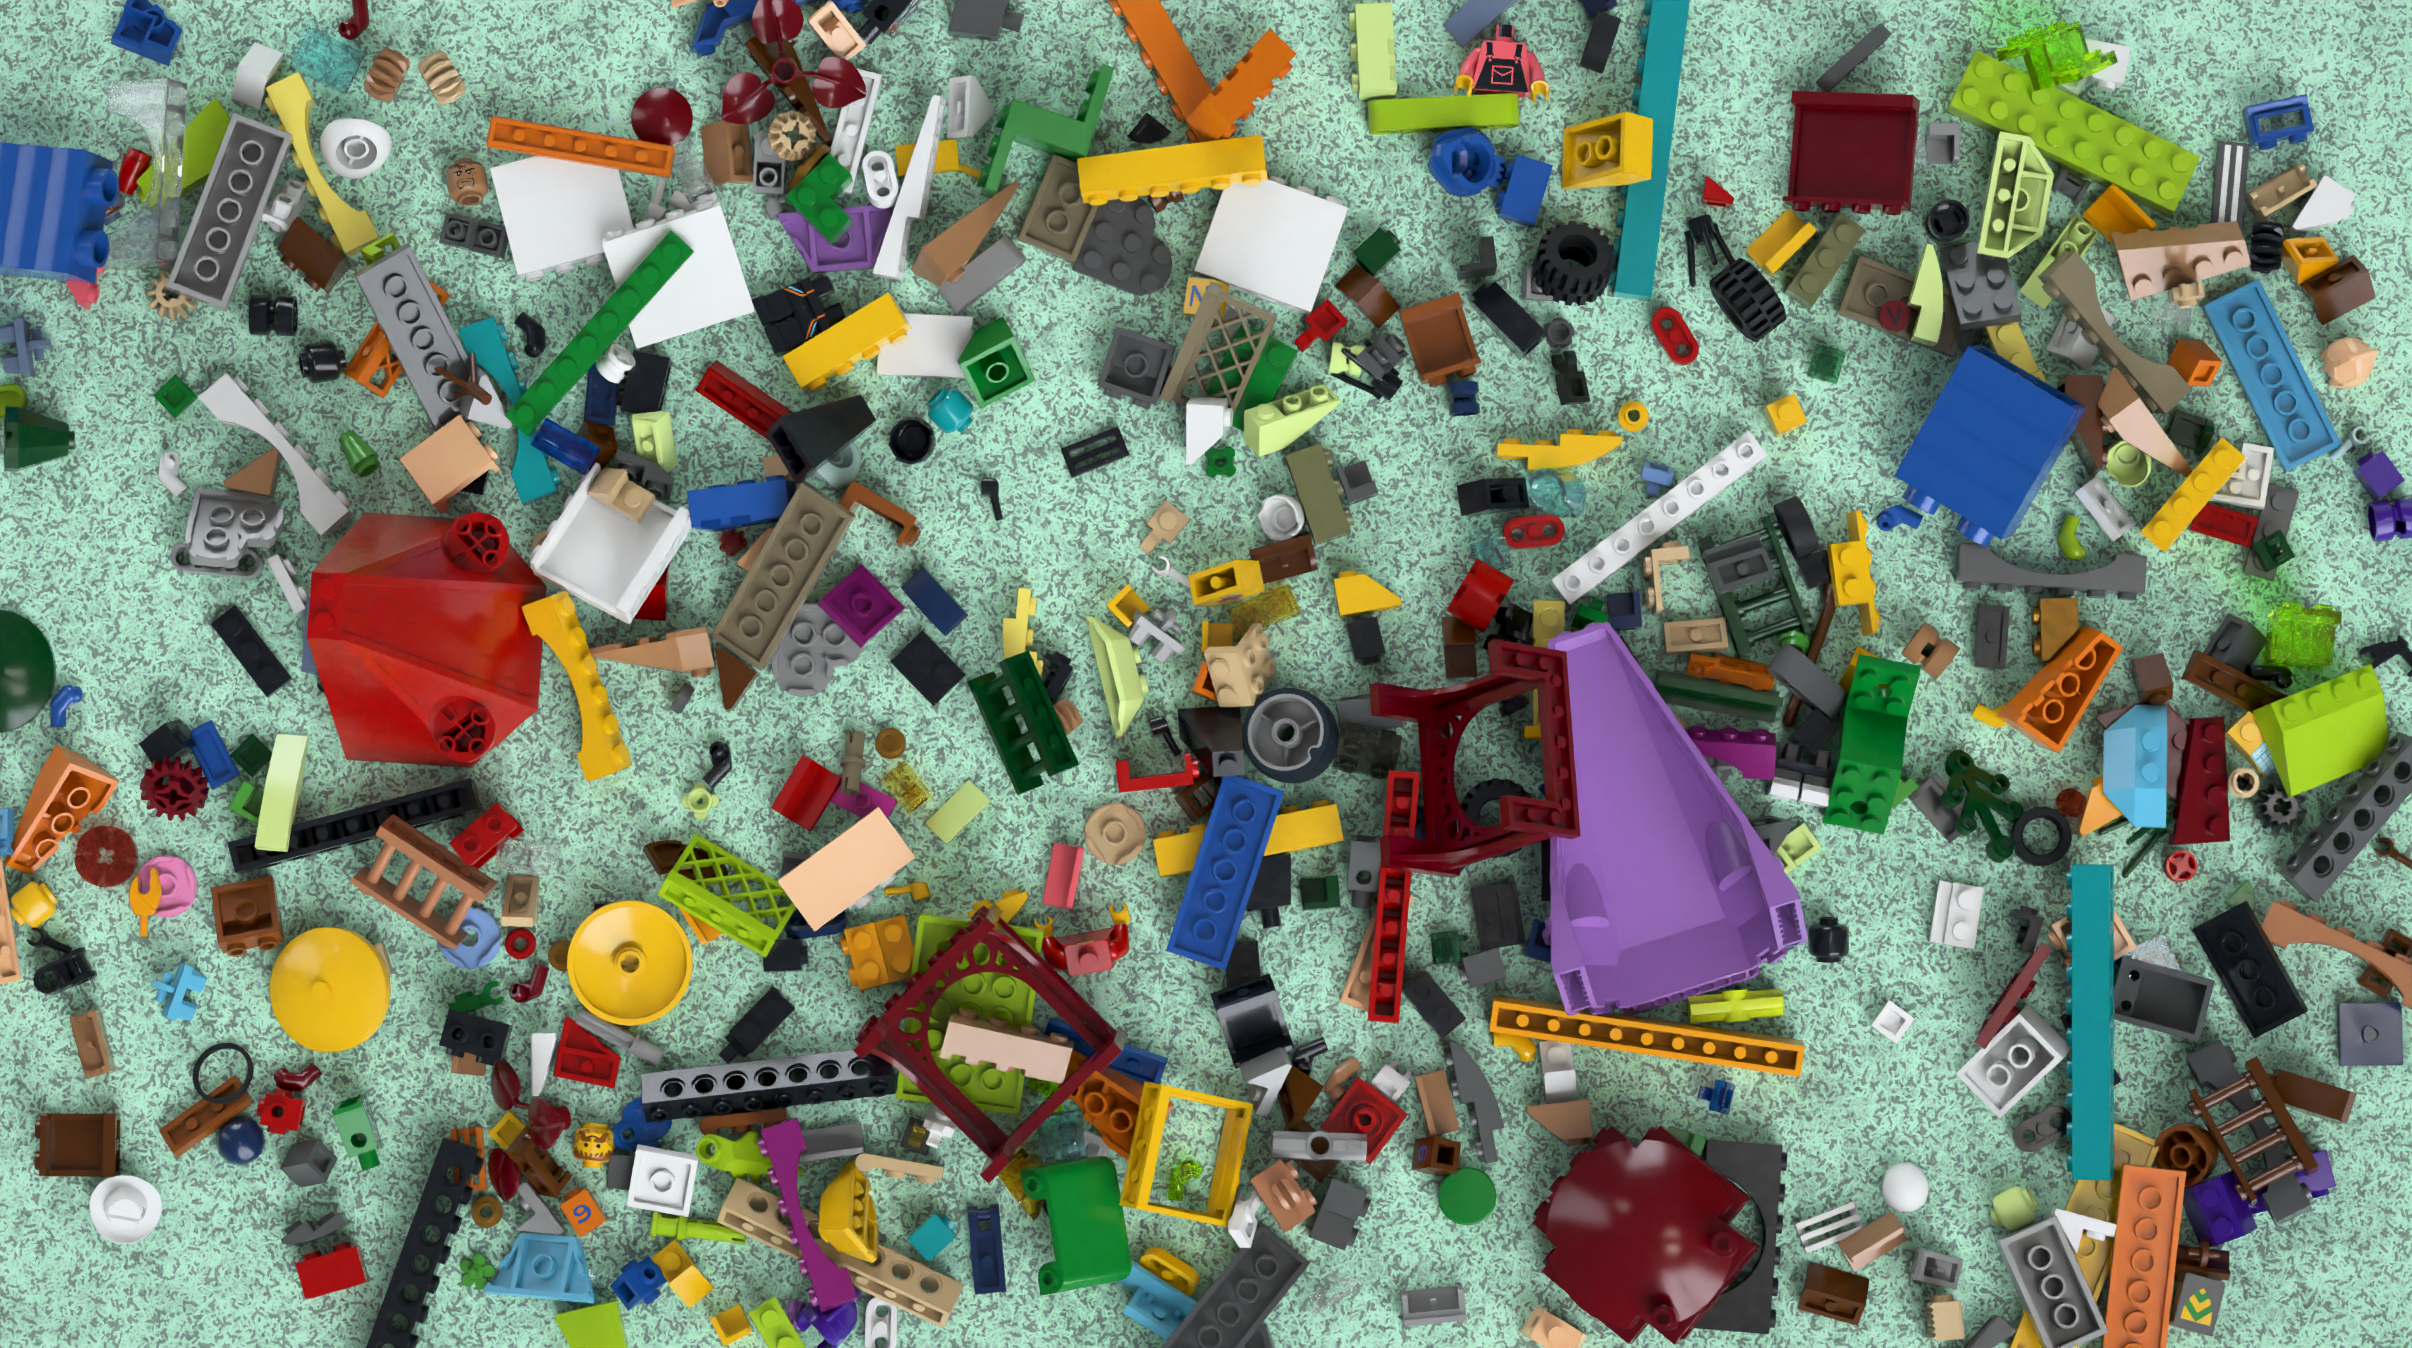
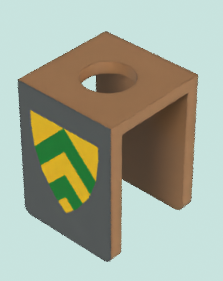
M2186 1273L2184 1281L2177 1282L2170 1310L2169 1325L2213 1336L2225 1290V1283Z

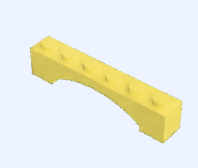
M297 72L265 87L269 96L264 99L271 114L278 113L282 124L278 125V129L293 136L292 145L295 152L291 153V156L298 170L304 168L309 178L304 183L311 197L317 196L322 205L317 210L324 224L330 223L335 234L330 236L338 252L344 251L348 257L359 253L364 247L380 239V236L366 210L358 212L350 207L331 189L316 161L310 139V107L316 105L303 76L300 72Z

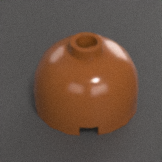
M2192 1122L2175 1124L2162 1131L2155 1141L2154 1148L2159 1146L2157 1157L2154 1158L2157 1168L2186 1171L2185 1185L2194 1186L2208 1178L2217 1166L2218 1147L2209 1131L2200 1125Z

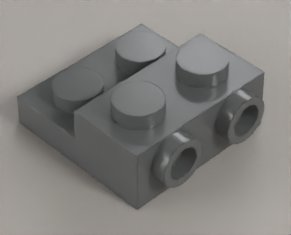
M1116 326L1097 386L1104 388V395L1120 400L1123 394L1133 398L1132 404L1146 409H1150L1151 404L1158 406L1159 397L1168 377L1167 373L1176 346Z

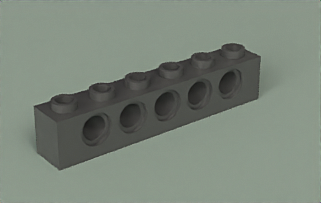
M2399 732L2396 736L2392 737L2387 742L2382 753L2367 765L2364 774L2357 782L2347 788L2345 796L2339 803L2328 810L2325 819L2320 825L2306 836L2305 842L2286 859L2279 873L2302 896L2317 902L2412 792L2411 736ZM2399 763L2398 770L2394 773L2395 766ZM2379 786L2378 793L2376 794V796H2374V792L2376 788ZM2356 811H2359L2357 818L2354 820V814ZM2338 834V839L2333 844L2334 837ZM2318 857V862L2313 867L2314 860Z

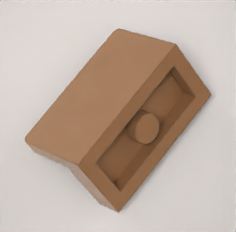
M722 120L702 126L701 135L707 187H716L726 183H752L753 166L748 123L734 124Z
M1442 1069L1415 1076L1414 1081L1429 1137L1460 1130L1445 1070Z
M1890 1211L1837 1244L1851 1269L1856 1272L1908 1239L1904 1234L1905 1228Z

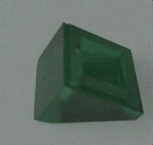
M1816 344L1807 377L1837 384L1846 352Z

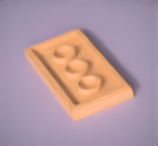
M877 807L789 871L777 882L815 932L916 857L881 809Z

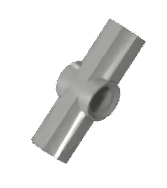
M1272 1131L1271 1159L1366 1161L1367 1134L1326 1133L1323 1131ZM1314 1138L1325 1140L1327 1150L1324 1154L1319 1155L1312 1151L1311 1141Z

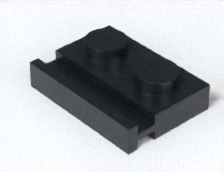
M923 630L890 661L933 707L966 676Z
M1516 881L1470 889L1480 951L1526 943Z

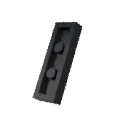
M236 605L211 623V626L267 698L293 679Z

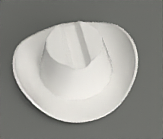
M346 118L335 120L326 126L320 139L321 153L327 166L335 174L349 179L363 178L376 171L385 163L392 147L390 134L378 124L364 119Z
M118 1175L108 1178L96 1186L90 1197L89 1212L94 1227L102 1237L116 1244H133L144 1239L156 1227L162 1213V1201L158 1191L147 1181L132 1175Z

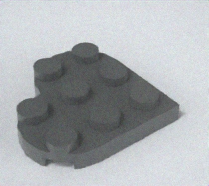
M1139 197L1129 202H1124L1120 199L1107 200L1108 202L1100 205L1074 264L1073 271L1129 294L1144 296L1155 293L1163 288L1170 278L1172 259L1169 248L1166 247L1164 242L1153 236L1155 220L1152 208Z

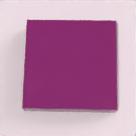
M862 564L827 593L817 604L860 648L866 645L905 609Z

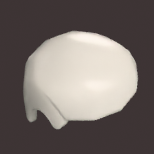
M1279 494L1262 501L1263 506L1258 514V519L1263 532L1271 540L1281 542L1296 538L1300 534L1305 523L1303 506L1294 497Z
M1898 1162L1885 1172L1882 1182V1196L1887 1205L1898 1212L1908 1213L1916 1211L1919 1207L1923 1206L1929 1193V1183L1922 1168L1911 1162Z

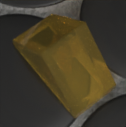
M905 760L881 779L910 817L935 798Z

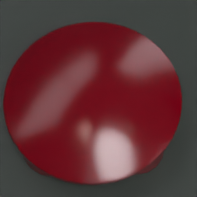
M655 88L645 92L638 98L632 109L631 123L636 136L641 141L676 146L691 131L693 113L689 102L679 92L670 88Z

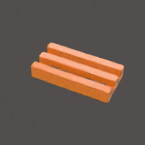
M483 1127L451 1129L452 1139L459 1141V1135H463L464 1143L471 1145L470 1134H476V1147L482 1150L480 1157L484 1158V1162L479 1173V1184H474L472 1176L469 1187H472L473 1191L488 1190ZM453 1166L454 1183H459L462 1179L461 1169Z

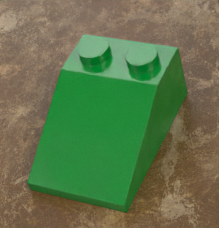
M1242 324L1233 341L1247 336ZM1249 326L1252 334L1260 332L1259 330ZM1268 336L1233 415L1232 426L1244 432V411L1257 407L1260 404L1272 402L1275 399L1297 356V350ZM1261 337L1255 339L1257 345ZM1249 341L1235 346L1240 361L1253 357L1254 352ZM1228 349L1220 368L1235 363L1230 349ZM1249 364L1243 366L1245 372ZM1238 368L1223 373L1228 387L1241 384L1242 378ZM1215 375L1208 394L1223 390L1218 375ZM1237 391L1231 392L1233 399ZM1223 395V396H1220V397H1217V398H1227V397H1226V395Z

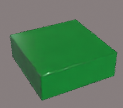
M176 374L153 395L175 419L198 398Z

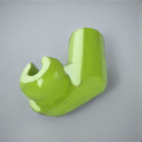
M2066 514L2057 536V543L2065 557L2070 560L2080 561L2086 553L2085 547L2080 544L2075 535L2080 519Z

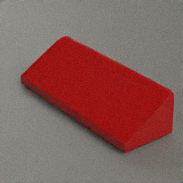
M715 361L708 367L695 390L767 440L769 438L766 435V431L780 416L792 413L790 409L719 361Z

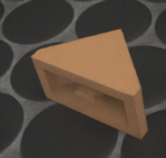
M275 447L223 481L224 485L231 491L274 498L282 454Z

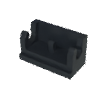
M1258 941L1234 943L1226 968L1227 988L1261 976Z

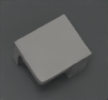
M1929 122L1926 127V163L1957 164L1960 161V123Z

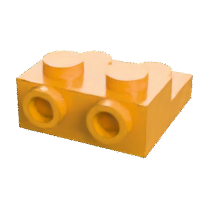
M905 914L844 930L845 937L840 938L844 956L850 955L853 967L848 968L852 986L858 985L859 990L863 991L911 977L914 948Z

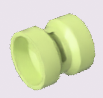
M1333 342L1329 373L1339 374L1341 371L1348 372L1351 376L1360 377L1361 368L1350 359L1349 364H1346L1347 356L1341 350L1342 348H1347L1358 356L1363 351L1364 346L1354 345L1352 347H1345L1342 343Z

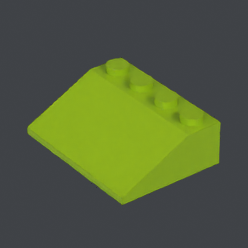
M2372 664L2253 710L2288 798L2366 767L2382 753L2389 741L2384 695Z

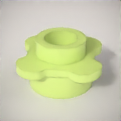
M696 783L689 795L682 798V806L693 811L695 818L698 820L706 819L707 812L719 804L718 796L709 793L706 790V785L703 783ZM699 798L703 799L702 804H698L697 800Z

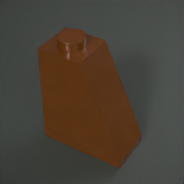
M2281 1069L2274 1070L2273 1075L2268 1074L2285 1107L2334 1124L2347 1123L2357 1093Z

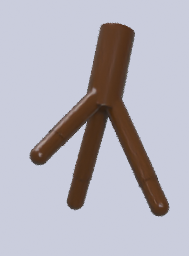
M470 353L469 355L471 381L469 382L439 366L435 367V372L465 388V390L455 392V398L472 395L483 405H488L491 402L492 395L478 385L475 353Z

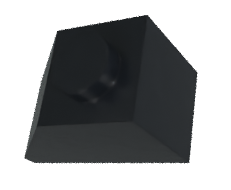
M1490 478L1457 485L1461 516L1487 515L1530 508L1525 478Z

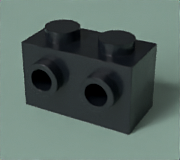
M449 1009L439 1045L447 1047L446 1054L464 1058L466 1052L477 1055L476 1062L494 1066L495 1060L504 1061L513 1025Z

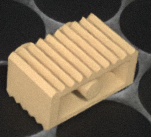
M1949 1294L1930 1296V1302H1926L1923 1305L1926 1308L1924 1313L1927 1314L1925 1317L1927 1320L1925 1325L1928 1327L1926 1331L1929 1333L1927 1338L1933 1341L1964 1339L1961 1300H1953V1295Z

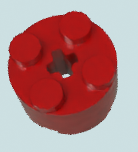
M1477 558L1446 611L1484 633L1511 588L1514 579Z

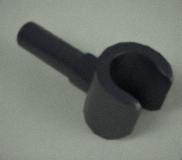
M983 478L981 481V495H991L995 520H1002L1003 515L999 503V483L994 478Z
M1161 716L1150 719L1149 723L1153 736L1163 733L1164 739L1174 756L1181 754L1180 749L1171 736L1172 734L1166 719Z
M32 928V930L38 931L41 934V939L35 943L27 939V942L32 946L39 948L44 946L52 947L66 954L73 949L50 938L47 931L40 928Z

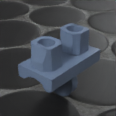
M23 317L13 318V323L0 327V343L2 345L16 343L18 353L2 356L4 372L9 374L21 373L25 377L35 376L32 351H34L35 361L45 360L43 350L51 348L52 344L51 340H42L40 329L31 330L33 341H30L28 321H24Z

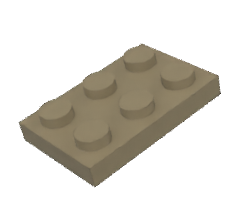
M1053 154L1018 237L1020 242L1073 264L1076 262L1100 206L1083 203L1077 163Z

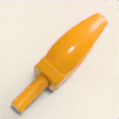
M155 867L151 868L150 871L151 879L148 893L142 894L140 892V878L138 875L134 877L129 889L130 908L134 915H140V937H147L148 916L155 914L161 899V880Z

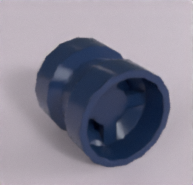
M1460 381L1448 383V394L1452 398V402L1449 405V415L1469 416L1480 414V404L1476 401V394L1479 392L1478 382Z

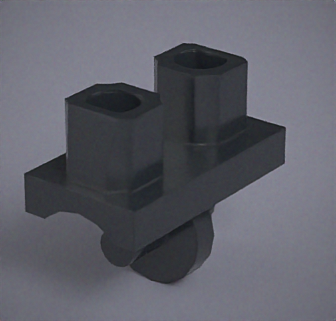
M1510 603L1509 607H1499L1495 619L1496 623L1501 625L1497 635L1490 634L1487 636L1483 645L1484 649L1488 651V642L1496 639L1534 646L1536 640L1528 636L1532 627L1533 614L1513 603Z

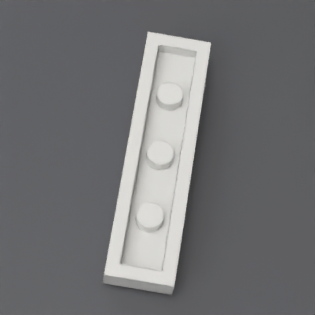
M861 69L857 70L864 80L867 91L866 97L841 108L830 154L853 178V182L842 192L849 195L853 193L883 78L881 74Z

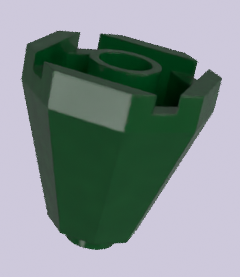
M5 407L4 471L17 472L68 456V450H74L75 431H69L67 423L20 407Z

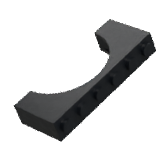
M1706 1140L1704 1160L1725 1177L1742 1187L1754 1201L1762 1221L1763 1243L1759 1258L1750 1273L1736 1286L1722 1293L1696 1325V1329L1769 1334L1770 1328H1775L1776 1309H1771L1772 1296L1777 1297L1779 1281L1778 1278H1773L1774 1265L1780 1264L1781 1247L1776 1246V1234H1781L1783 1227V1215H1778L1779 1202H1784L1785 1184L1780 1183L1781 1171H1786L1787 1152H1782V1145Z

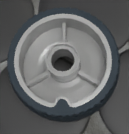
M1295 688L1276 689L1262 695L1247 712L1242 729L1244 749L1252 764L1269 778L1283 783L1310 781V779H1314L1323 773L1335 758L1339 742L1338 726L1330 709L1315 695ZM1289 727H1294L1295 734L1293 738L1289 741H1283L1284 731Z

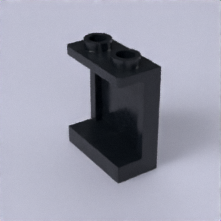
M1270 973L1210 993L1236 1069L1240 1068L1242 1063L1278 1047L1284 1048L1286 1052L1294 1049Z

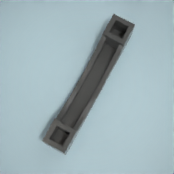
M1960 543L1957 546L1955 583L1963 584L1962 589L1981 590V585L1994 586L1993 591L2012 592V587L2025 588L2024 593L2043 594V589L2056 590L2055 595L2074 596V591L2087 592L2086 597L2098 599L2105 598V593L2118 594V600L2134 601L2136 600V595L2141 596L2145 593L2147 556L2115 554L2112 556L2111 563L2091 571L2076 574H2046L2029 571L2006 562L1991 552L1992 545L1983 546Z
M2220 1039L2186 1056V1063L2200 1089L2208 1087L2216 1091L2243 1077L2244 1072L2239 1074L2233 1064L2237 1062L2233 1050L2229 1045L2224 1047ZM2251 1088L2227 1099L2239 1113L2259 1104L2258 1100L2254 1101L2250 1095L2249 1090ZM2266 1115L2248 1124L2256 1140L2274 1132V1127L2269 1129L2264 1120L2267 1117ZM2281 1142L2262 1152L2266 1171L2290 1159L2289 1155H2283L2279 1147L2282 1144ZM2297 1170L2268 1184L2267 1192L2261 1196V1200L2276 1227L2310 1210L2311 1204L2309 1201L2313 1197L2305 1182L2299 1184L2294 1175Z

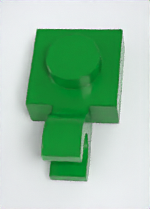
M498 981L487 983L479 995L473 996L472 991L454 996L455 1002L448 1004L449 1009L469 1013L489 1005L502 1004L505 1001L504 997L493 999L490 996L491 989L500 986V983Z

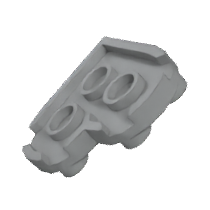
M196 488L185 531V546L190 562L198 566L234 568L239 564V559L244 556L248 547H261L265 549L273 547L276 539L284 529L283 510L273 504L272 498L268 496Z
M804 603L772 656L773 676L780 688L790 695L798 697L814 696L827 688L832 680L834 668L847 666L858 660L865 645L860 648L817 604Z

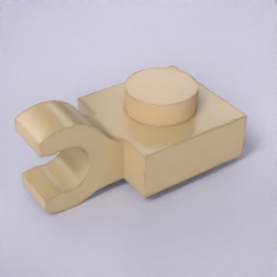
M1165 500L1146 523V526L1152 532L1142 541L1139 548L1149 556L1162 539L1170 545L1190 519Z

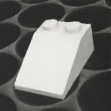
M2027 1004L2013 1017L2009 1024H2006L1994 1035L1986 1049L1981 1048L1956 1072V1075L2000 1119L2064 1059L2072 1048L2067 1046V1043Z

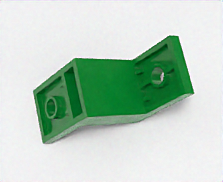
M1102 64L1098 71L1093 70L1092 74H1090L1085 92L1090 93L1088 100L1084 99L1083 103H1081L1076 120L1015 99L1012 100L1009 106L1004 105L996 127L1001 128L1000 134L994 135L986 155L992 158L990 165H984L977 183L978 186L982 187L980 195L991 198L997 192L1012 142L1055 154L1077 162V158L1086 157L1114 67Z
M1861 654L1858 655L1841 719L1835 774L1829 792L1828 807L1824 811L1823 823L1884 835L1902 772L1907 719L1920 676L1921 666ZM1878 684H1886V685H1889L1890 687H1889V688H1880V687H1878L1877 685H1878ZM1855 801H1862V802H1864V803H1866V804H1865V805H1856V804H1854V802H1855Z

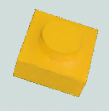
M510 1110L488 1134L506 1150L527 1125Z

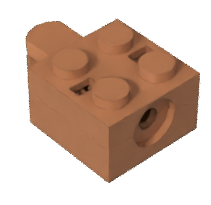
M1280 1159L1249 1181L1285 1233L1314 1214L1316 1211L1313 1206L1317 1204V1201L1307 1187L1301 1190L1295 1181L1300 1176L1292 1163L1288 1161L1284 1164Z

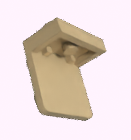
M1681 541L1664 542L1660 545V548L1651 549L1647 553V557H1644V560H1642L1643 578H1649L1650 588H1647L1645 591L1646 609H1652V615H1659L1663 611L1659 566L1684 564L1690 559L1689 546H1681Z
M1253 623L1237 646L1208 647L1204 652L1219 707L1254 706L1256 700L1261 696L1276 673V665L1274 660L1271 659L1268 649V637L1264 633L1261 623Z

